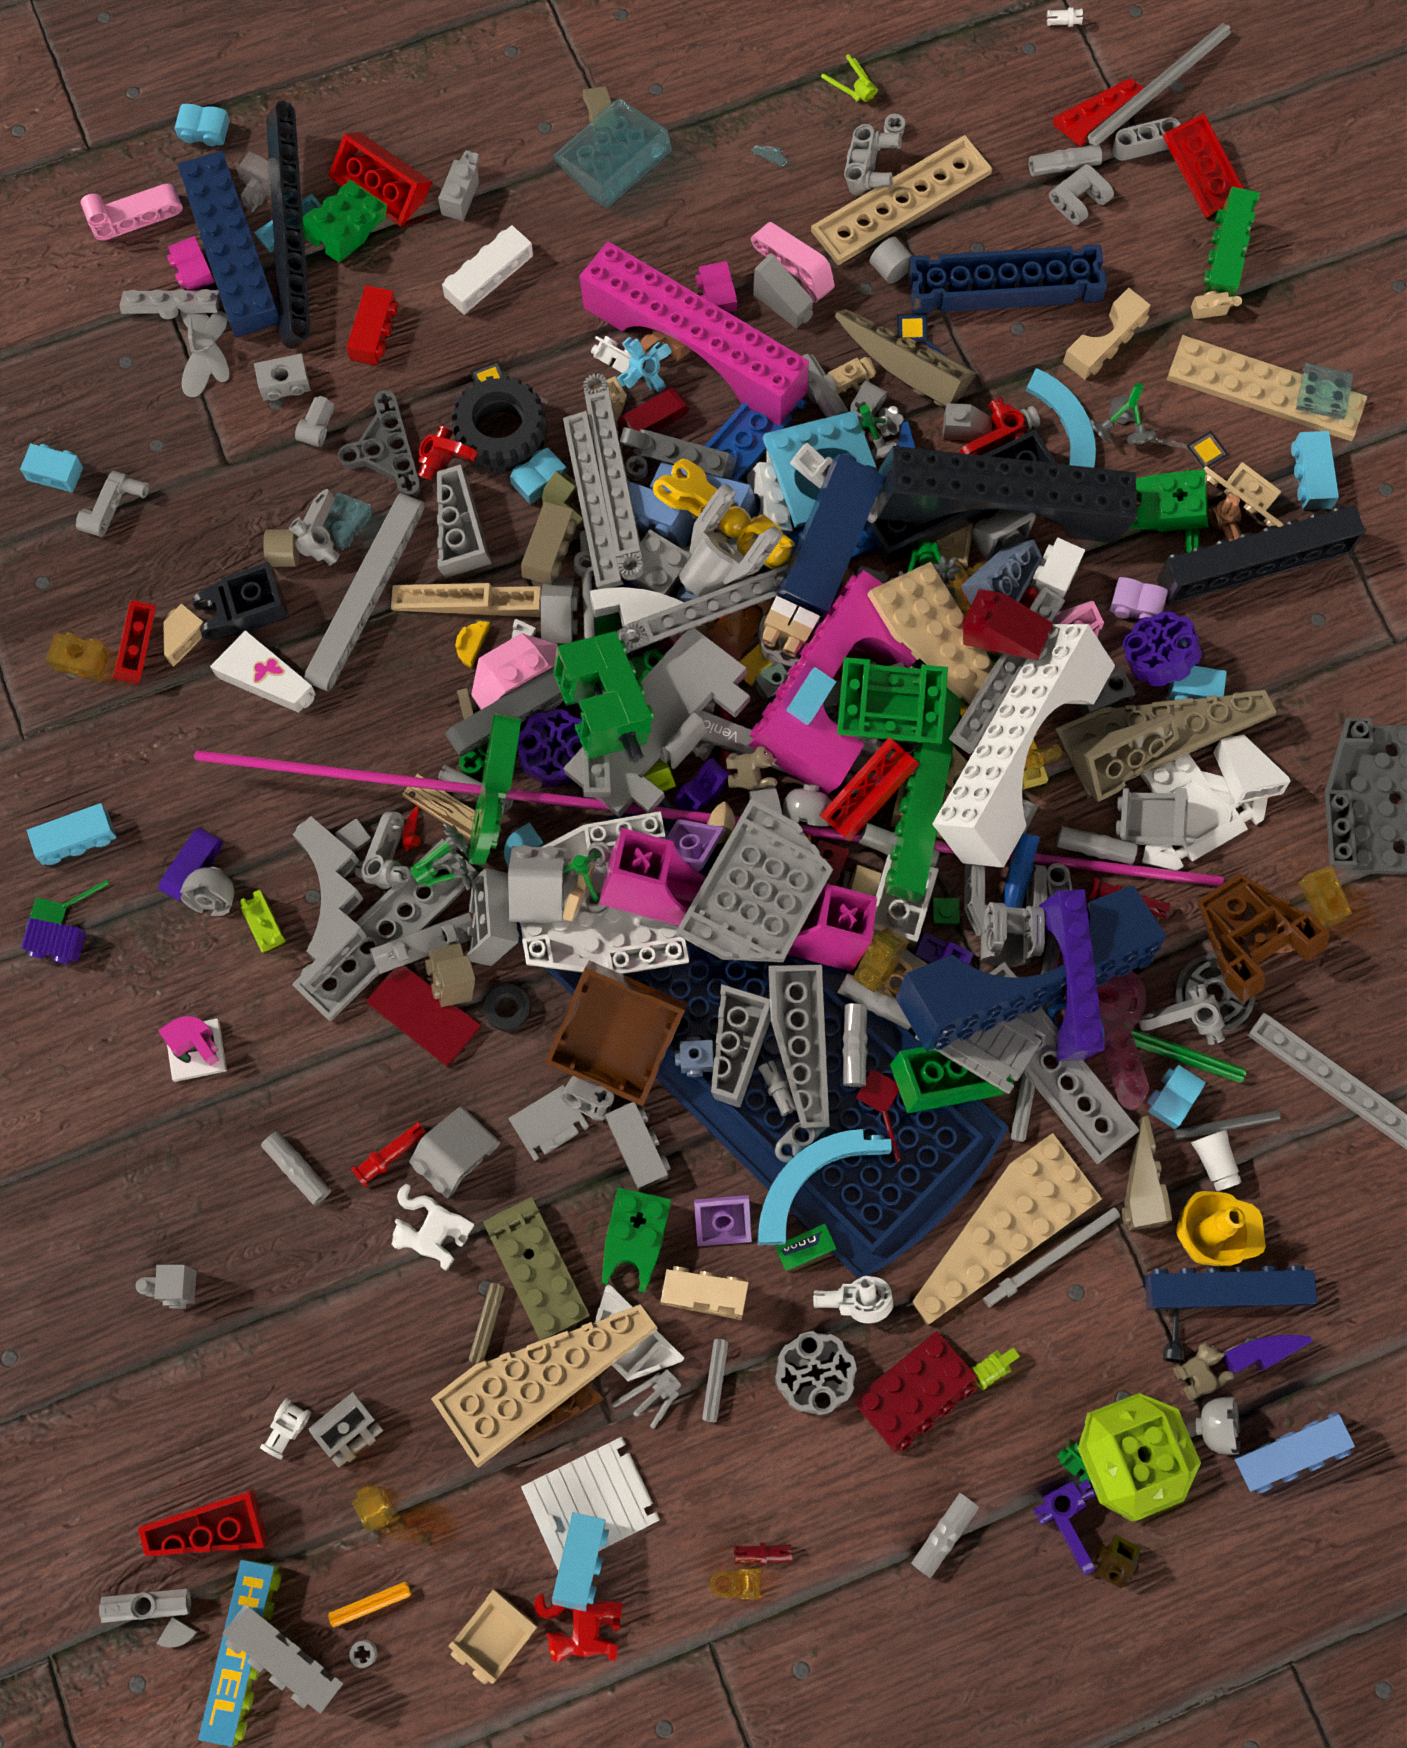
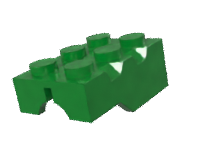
M350 180L339 189L336 196L326 198L323 201L322 207L313 208L303 216L304 239L316 247H319L322 241L325 245L326 254L340 263L366 241L369 233L386 219L387 205Z

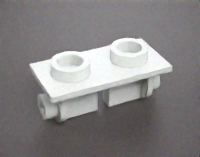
M597 336L595 337L600 343L599 345L595 344L591 350L594 358L610 365L614 357L616 359L612 366L614 369L621 373L630 369L629 360L631 355L626 349L624 351L616 347L618 343L605 336L604 340Z

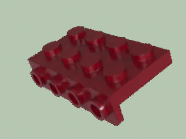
M935 1331L855 1397L852 1402L885 1441L892 1453H896L898 1450L903 1452L912 1444V1439L919 1433L924 1434L933 1427L935 1419L940 1415H948L955 1408V1403L962 1397L966 1399L971 1396L977 1389L978 1381L976 1375L939 1332Z

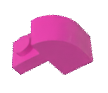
M184 1016L171 1021L158 1030L176 1056H181L195 1046L204 1061L210 1066L219 1061L215 1054L218 1048L209 1037L214 1032L202 1020L196 1017Z

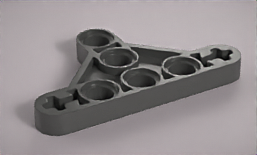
M389 390L379 391L374 397L377 414L358 442L346 444L339 449L338 457L340 463L346 469L366 466L395 481L399 493L417 498L420 495L421 487L396 397ZM384 399L388 400L390 411H385ZM389 419H396L398 421L397 426L394 428H387L385 423ZM395 440H401L404 442V445L400 449H393L391 443ZM372 446L380 448V452L373 456L369 455L367 450ZM348 452H354L357 455L355 460L351 462L345 461L343 457ZM401 461H407L410 463V466L407 470L401 471L397 469V464ZM409 477L412 486L411 491L407 490L404 478Z

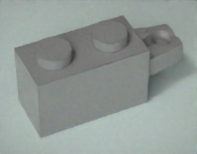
M465 150L460 160L454 159L438 198L441 215L464 221L479 184L477 171L480 160L479 154Z

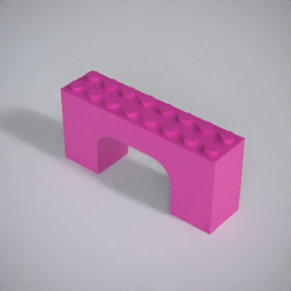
M864 570L857 577L852 575L848 582L842 585L837 593L839 597L835 603L832 602L829 612L824 614L826 618L817 625L812 633L814 637L801 650L800 655L802 657L792 665L787 673L788 679L785 683L782 682L774 695L777 697L763 711L762 716L764 718L754 726L749 734L752 737L748 744L749 747L756 751L757 747L765 746L772 753L773 758H777L774 764L804 784L819 786V791L826 795L840 786L865 744L853 736L837 735L838 725L827 716L823 703L808 725L786 711L805 679L814 667L830 678H833L844 661V657L849 652L863 653L883 666H891L902 662L905 668H908L916 660L911 654L912 651L903 642L899 643L893 638L869 599L868 592L883 583Z

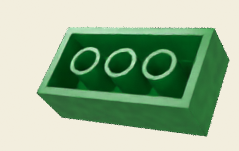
M924 1047L900 1051L890 1064L907 1113L1000 1096L1005 1093L934 1049L926 1052ZM1009 1077L1006 1079V1081L1013 1084L1014 1080Z

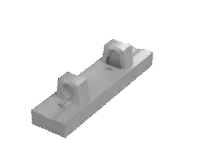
M470 913L369 949L378 974L429 956L430 949L470 941L471 937L467 936V928H472L473 923ZM442 930H443V931L446 933V935H447V942L445 941V938H444V935H443V933H442Z

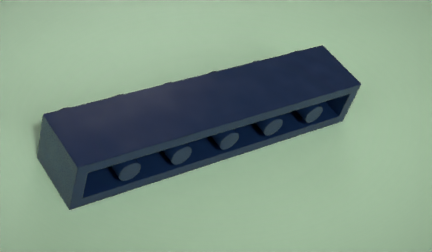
M1303 1265L1288 1266V1271H1278L1277 1266L1261 1267V1271H1250V1267H1234V1272H1223L1222 1267L1206 1268V1273H1196V1268H1181L1179 1273H1169V1269L1165 1268L1152 1269V1274L1144 1276L1147 1310L1311 1306L1317 1304L1314 1270H1305Z

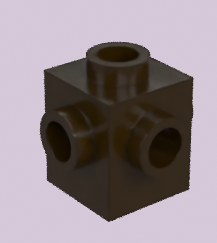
M1115 1534L1108 1546H1102L1096 1556L1095 1561L1099 1563L1096 1575L1122 1589L1127 1580L1133 1581L1138 1572L1139 1565L1137 1563L1141 1548Z

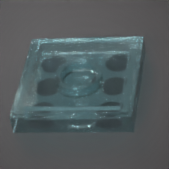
M1305 363L1296 410L1344 420L1347 414L1353 373Z

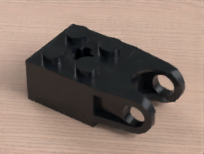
M269 562L223 577L221 582L200 591L192 598L193 606L197 610H217L215 616L200 628L201 635L205 639L214 640L242 634L244 631L249 632L289 618L278 577Z

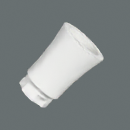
M1226 1129L1191 1142L1208 1173L1210 1181L1214 1183L1216 1191L1241 1183L1237 1173L1239 1170L1232 1154Z

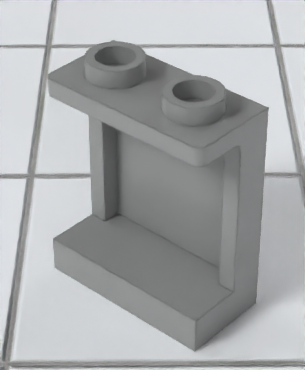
M1123 788V796L1118 797V811L1122 812L1121 820H1117L1116 824L1117 836H1120L1122 841L1137 845H1186L1189 799L1187 789L1176 788L1175 793H1131L1129 788Z

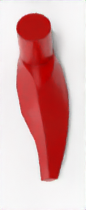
M415 807L411 812L403 829L402 844L406 852L411 847L419 846L420 838L416 836L419 807Z

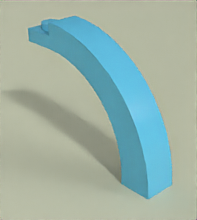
M863 1129L849 1130L822 1138L799 1152L778 1174L768 1192L760 1216L758 1245H785L786 1223L790 1205L800 1187L813 1173L823 1166L845 1157L890 1154L891 1139H884L883 1135L868 1136V1140H864Z

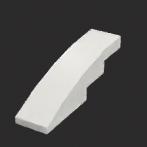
M805 443L789 463L821 489L832 459L830 457L824 459L814 448ZM877 497L867 518V521L870 523L877 519Z

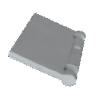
M564 1085L508 1118L534 1161L539 1159L534 1150L538 1146H540L545 1155L578 1135L579 1132L574 1126L575 1123L580 1122L584 1130L589 1128L580 1111L566 1106L561 1101L560 1094L565 1088Z

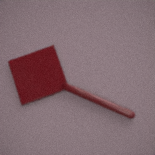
M872 1069L866 1079V1086L861 1087L856 1099L883 1114L895 1160L900 1161L901 1157L887 1112L899 1089L895 1081Z

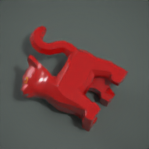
M539 1594L535 1598V1610L542 1618L551 1619L557 1617L567 1608L554 1604L551 1607H547L544 1594ZM608 1600L593 1602V1604L587 1603L586 1612L568 1608L573 1612L572 1635L569 1636L561 1632L546 1634L551 1660L555 1663H561L570 1655L589 1657L604 1654L607 1655L608 1660L616 1661L618 1645L611 1643V1641L600 1639L599 1631L600 1626L604 1624L610 1625L612 1630H620L623 1603Z

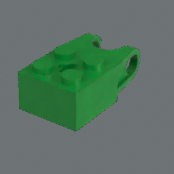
M1205 469L1154 474L1136 478L1137 499L1142 502L1137 508V519L1128 529L1165 532L1209 528L1208 482Z
M622 1188L617 1189L605 1240L602 1284H609L610 1278L619 1265L629 1263L639 1270V1292L645 1294L660 1256L671 1207V1199ZM637 1216H641L646 1221V1224H641L639 1228H635L634 1223L631 1222Z

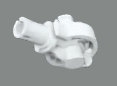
M863 1276L852 1284H842L838 1291L815 1290L813 1296L814 1308H839L841 1315H851L852 1318L862 1323L881 1321L889 1315L893 1308L890 1286L884 1280L871 1276Z

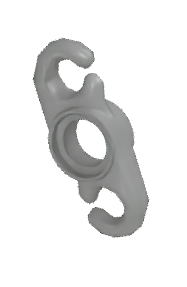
M800 1122L796 1123L777 1142L775 1148L777 1158L785 1163L793 1159L792 1156H786L782 1153L783 1146H791L793 1156H796L802 1149L808 1147L827 1127L803 1128L808 1131L809 1140L807 1142H799L794 1134L795 1130L802 1127Z

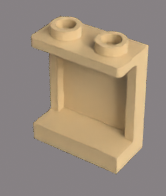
M495 1588L455 1640L449 1645L453 1650L451 1656L462 1665L467 1662L475 1669L472 1674L483 1684H486L488 1681L494 1684L539 1625Z

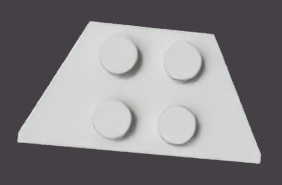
M610 1284L605 1287L595 1322L632 1308ZM656 1330L614 1362L612 1366L627 1381H631L680 1363L685 1358Z

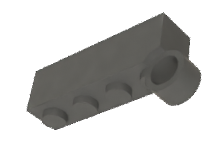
M624 427L619 441L621 444L635 448L633 453L644 459L672 465L680 459H687L703 469L706 474L731 480L737 460L733 455L724 451L642 429L637 431Z

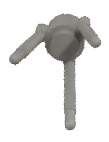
M668 1370L662 1374L657 1372L650 1380L614 1401L612 1406L617 1407L655 1384L652 1387L655 1392L634 1411V1416H638L659 1396L663 1400L667 1397L650 1425L651 1428H655L672 1401L679 1395L677 1390L681 1387V1384Z

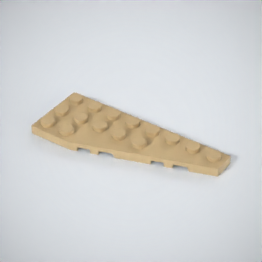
M929 562L870 590L867 595L893 638L899 643L903 642L912 651L911 654L917 660L920 658L927 665L948 667L947 688L959 699L963 698L971 704L994 664L985 649L963 645V621L965 617L932 563Z
M1053 1133L1008 1165L912 1301L913 1306L927 1325L1102 1200Z
M637 1305L610 1315L609 1318L582 1325V1328L557 1334L527 1345V1348L513 1353L502 1354L499 1358L488 1362L483 1361L475 1364L431 1399L475 1466L479 1468L658 1328L643 1307Z

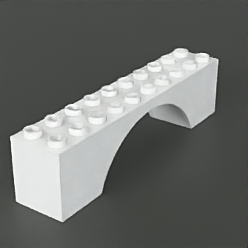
M1053 624L1052 631L1039 660L1027 658L935 818L933 826L962 863L994 867L1005 866L1027 826L1022 803L1023 772L1030 745L1038 728L1054 709L1064 703L1094 705L1114 669L1113 661L1089 624Z

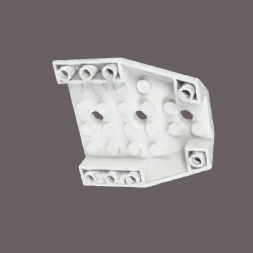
M661 811L582 825L542 847L554 846L565 848V862L569 865L573 862L575 856H586L589 846L594 842L606 843L609 851L612 852L621 828L665 839ZM607 863L604 867L595 866L591 881L596 892L602 891ZM571 870L570 877L563 884L564 896L562 906H564V909L568 896L574 890L578 878L575 870ZM589 889L577 916L572 922L563 919V924L520 922L526 964L530 966L583 973L585 966L590 960L620 974H628L689 963L685 939L676 935L679 925L609 907L604 915H591L587 912L588 907L586 904V899L591 895Z

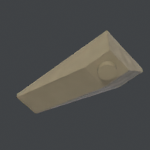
M1169 714L1093 737L1072 748L1076 770L1096 801L1099 802L1121 791L1126 786L1125 782L1132 775H1138L1144 770L1142 766L1152 757L1157 758L1179 738L1175 715Z

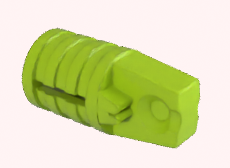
M1011 1348L1002 1355L996 1350L981 1363L970 1368L977 1377V1385L982 1390H985L988 1385H991L994 1381L1012 1371L1008 1365L1020 1357L1015 1348Z

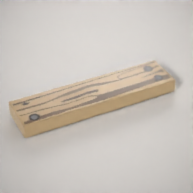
M417 774V775L415 776V777L423 778V777L420 776L419 774ZM415 787L406 788L403 792V797L441 822L448 823L450 826L455 825L458 833L463 834L464 837L470 840L475 814L474 810L445 791Z

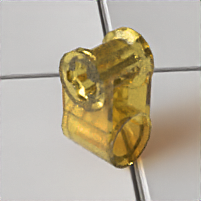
M763 1569L716 1571L709 1580L710 1590L720 1598L764 1599V1594L761 1593L760 1576L763 1574ZM719 1576H726L730 1580V1587L726 1592H718L715 1588V1581Z

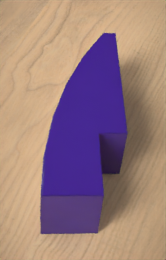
M1276 1335L1259 1338L1222 1352L1225 1354L1222 1361L1228 1371L1232 1373H1237L1254 1362L1259 1370H1263L1313 1340L1310 1336Z

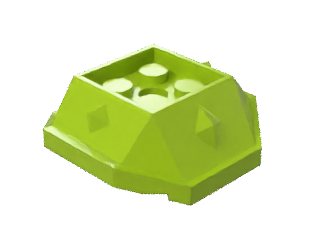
M1138 1393L1087 1413L1078 1451L1100 1504L1133 1522L1185 1500L1201 1462L1179 1409ZM1139 1448L1145 1453L1144 1462L1138 1457Z

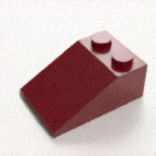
M979 589L963 621V645L1039 660L1052 631L1053 622L1003 593Z

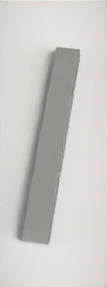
M400 493L395 499L305 672L304 680L309 684L327 692L333 688L423 514L425 506L423 501Z

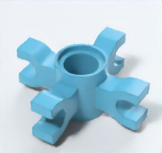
M628 337L622 344L631 355L629 360L630 369L619 375L616 379L621 386L626 385L628 388H631L643 376L651 391L656 389L660 393L666 385L657 374L660 369L659 361L672 352L668 344L662 346L661 342H658L645 354L639 340L635 339L633 341L632 338ZM646 361V366L643 369V363Z

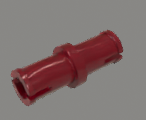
M759 1543V1546H734L735 1565L760 1563V1566H766L767 1563H791V1544L766 1545V1543Z

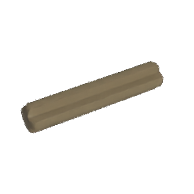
M491 1283L469 1356V1361L478 1364L485 1360L505 1289L501 1284Z

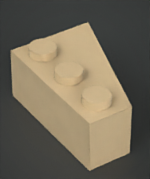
M673 1266V1270H666L660 1303L665 1306L741 1320L748 1282L727 1276V1279L716 1277L714 1273L700 1271V1274L689 1273L688 1268Z

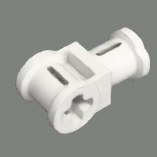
M286 1398L274 1416V1421L270 1426L273 1428L271 1435L260 1448L281 1460L283 1458L282 1452L289 1440L296 1439L308 1422L311 1411L300 1409L291 1403V1399ZM288 1413H291L292 1415L296 1416L297 1419L290 1416Z

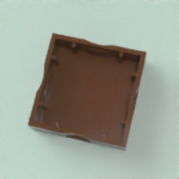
M589 960L544 1063L577 1078L595 1082L607 1091L643 1106L684 1014L687 1002Z

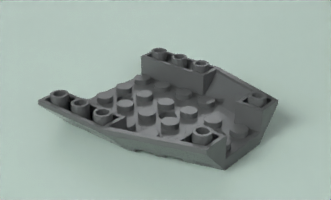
M1372 718L1345 719L1325 788L1330 866L1346 873L1407 874V726L1372 725ZM1385 746H1393L1397 750V756H1389L1385 751ZM1389 794H1397L1401 799V804L1395 805L1391 803ZM1394 842H1399L1405 847L1404 854L1394 851Z

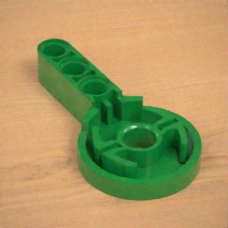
M494 713L482 787L470 835L468 856L470 864L484 866L488 854H490V848H496L501 826L498 823L501 822L503 802H500L501 798L505 799L507 791L511 789L521 718Z

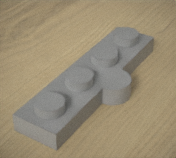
M180 289L176 291L130 290L123 291L119 306L121 314L159 313L164 319H172L178 316V309L182 313H217L220 294L219 290Z

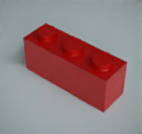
M365 285L346 347L350 360L378 366L380 357H384L386 351L385 340L392 332L391 320L393 315L396 316L398 312V301L395 300L392 290Z
M130 600L112 679L138 685L142 676L156 605Z

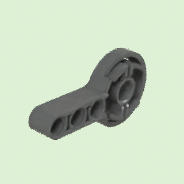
M1208 953L1192 960L1179 973L1173 991L1175 1004L1191 1000L1192 997L1188 990L1196 986L1198 991V985L1205 984L1206 988L1208 985L1214 984L1223 990L1224 999L1218 1003L1223 1021L1227 1024L1221 1029L1222 1033H1227L1237 1028L1250 1015L1254 1006L1255 996L1242 1003L1225 985L1215 953ZM1207 1007L1199 1009V1013L1202 1016L1208 1017L1213 1014L1212 1010ZM1192 1018L1184 1019L1187 1024L1198 1030Z

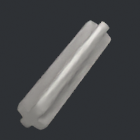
M715 1339L713 1343L702 1419L706 1422L714 1423L718 1417L728 1341L724 1339Z

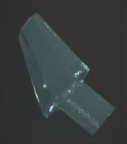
M756 145L751 149L752 153L771 163L775 161L780 167L787 163V159L781 154L782 150L779 147Z

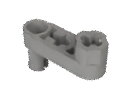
M112 471L102 488L93 511L87 509L79 511L76 518V529L103 537L122 495L126 492L145 498L149 491V484L131 479L127 474Z

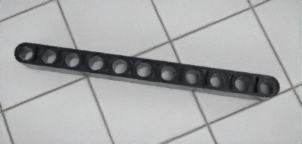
M279 101L266 117L279 327L283 345L290 349H296L310 335L296 113L293 106L286 101Z

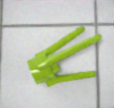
M847 54L846 58L860 77L854 84L855 92L826 74L821 75L824 80L852 96L856 102L860 99L868 102L878 91V88L868 78L858 61L852 58L850 54Z

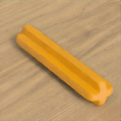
M402 1582L332 1611L328 1614L330 1624L335 1628L411 1596L410 1587L407 1582Z

